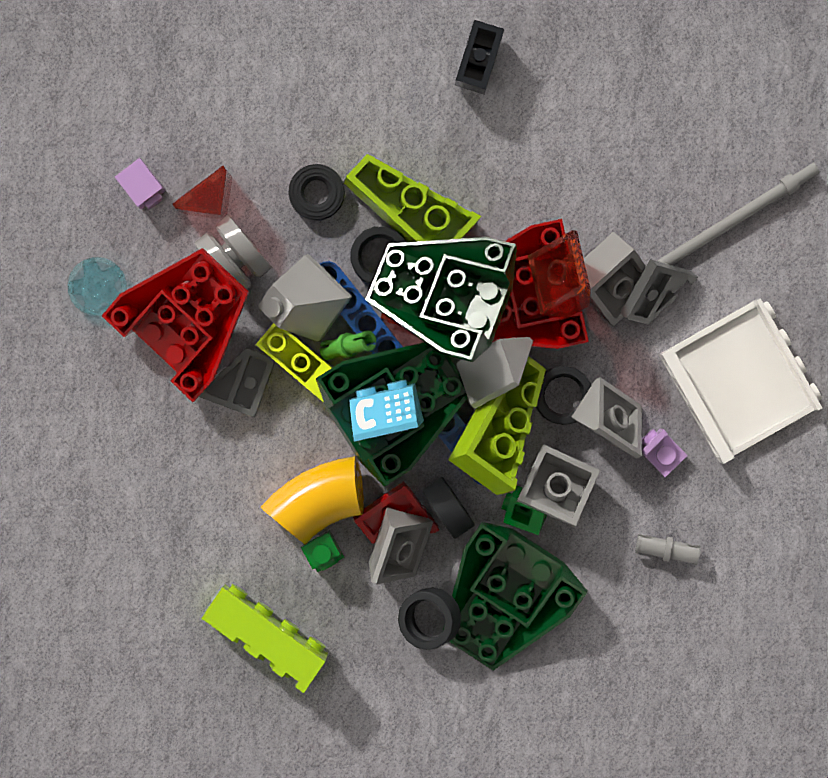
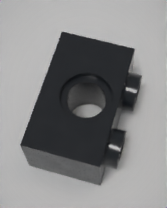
M474 20L455 80V86L485 95L504 34L503 28Z

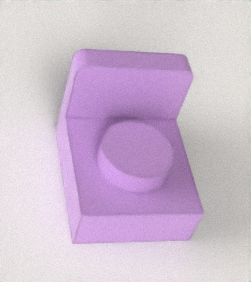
M652 429L642 438V455L663 477H666L687 455L667 435L668 433L664 429H659L657 432Z

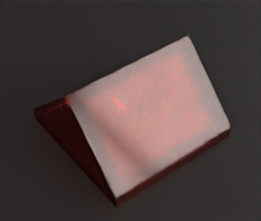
M221 166L172 203V205L185 215L222 220L228 213L233 177L224 166Z

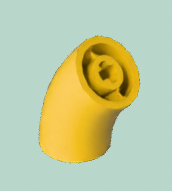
M357 456L330 461L301 473L274 492L260 508L305 545L313 536L330 524L348 517L362 515L364 511V492L361 468Z

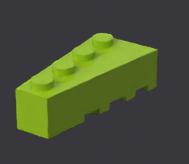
M366 154L350 171L344 181V184L407 242L461 239L482 217L473 211L470 212L457 205V202L435 193L426 185L420 182L417 183L404 176L402 172L369 154Z
M529 356L519 386L476 408L448 459L496 495L516 489L518 466L522 465L525 454L522 451L526 435L530 434L532 411L537 406L546 371L543 366Z
M225 584L201 619L231 641L238 643L241 640L244 642L243 648L256 659L264 661L267 658L271 661L269 665L273 668L272 671L282 678L293 677L298 681L295 687L302 693H305L326 661L328 655L324 651L326 646L312 636L307 640L298 634L300 629L289 620L284 619L281 622L273 617L274 611L262 602L258 601L255 605L246 599L247 592L237 585L232 584L229 587Z

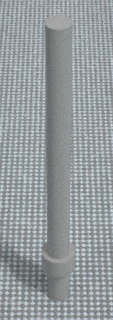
M812 163L794 175L788 174L779 180L780 184L657 261L669 265L676 264L784 195L790 196L800 190V185L820 173L815 163Z

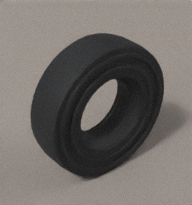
M311 164L301 168L294 174L289 184L288 194L292 207L299 215L309 220L320 221L330 218L341 208L345 197V189L341 177L335 170L326 165ZM320 180L328 186L329 195L325 202L312 204L307 201L304 191L307 184L311 181Z

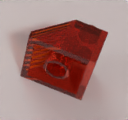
M571 230L528 255L540 314L568 318L589 307L591 288L576 230Z

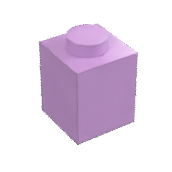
M138 158L115 176L116 180L138 208L143 209L147 207L151 209L162 201L163 197L161 194L166 190L142 159Z

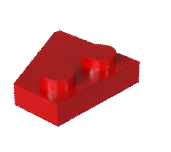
M404 481L365 507L362 515L353 516L354 522L372 544L376 542L386 508L433 520L430 534L439 531L438 524Z

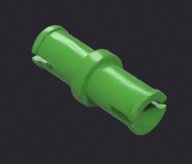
M368 330L354 335L352 333H344L336 339L323 341L320 346L329 347L320 348V354L325 360L337 357L352 358L357 353L373 350L376 345L367 344L376 343V337Z

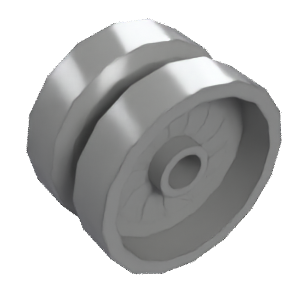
M229 215L216 224L217 232L225 241L223 245L209 233H205L194 242L199 250L201 248L205 249L246 289L251 286L248 276L241 269L244 265L254 276L260 278L273 268Z

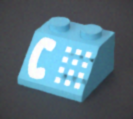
M406 380L387 384L388 390L376 392L375 387L356 391L357 397L349 400L354 441L419 427L424 420L415 384L407 385Z

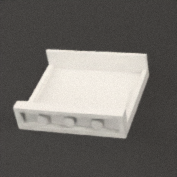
M761 298L750 302L658 354L717 460L722 464L735 458L734 455L812 411L822 409L819 403L822 400V396L814 383L809 385L804 376V373L807 372L804 363L799 356L794 357L788 348V346L792 345L788 335L783 329L778 330L773 321L776 318L774 310L767 301L763 303Z

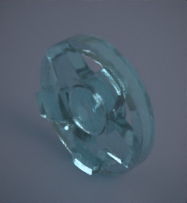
M92 257L81 261L73 268L69 275L67 288L72 303L80 311L89 315L101 316L107 310H99L103 302L112 304L119 294L127 290V282L123 271L117 264L106 258ZM97 262L105 263L111 267L101 270ZM83 268L84 277L75 280L77 273ZM119 279L121 281L120 293L115 288V284ZM75 294L84 296V306L79 303Z

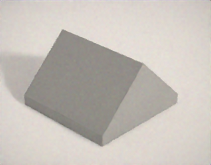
M530 337L499 339L493 342L474 362L461 360L456 363L470 405L473 408H477L519 386L533 343Z
M601 377L595 379L572 415V418L636 459L641 457L642 406Z
M386 508L369 560L371 582L377 585L414 577L433 520Z

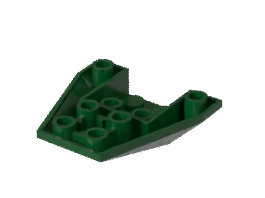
M489 237L388 243L366 301L440 353L474 362L491 346L511 295L517 246L513 243Z
M426 342L342 361L316 378L328 413L360 463L384 487L415 466L468 398L460 373L451 358L440 353ZM406 380L407 385L415 384L424 420L419 427L354 441L349 400L357 397L356 391L375 387L376 392L388 390L387 384Z
M481 522L463 551L452 593L460 609L461 624L456 636L449 642L494 671L570 618L588 591L563 561L513 528Z

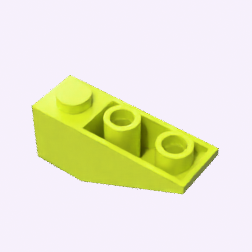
M273 323L255 345L324 402L316 378L333 367L292 333L278 328Z

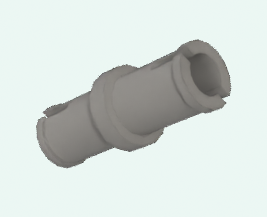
M639 533L635 553L662 557V561L666 562L672 559L697 565L701 545L673 541L672 537L661 539Z

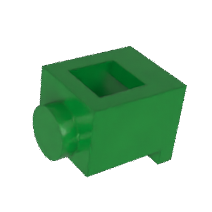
M516 486L513 493L507 492L501 509L505 510L506 514L503 523L539 535L547 515L518 502L517 500L523 487Z
M330 530L310 540L306 545L303 544L301 546L311 568L316 569L317 572L326 570L338 563L339 560L345 558Z

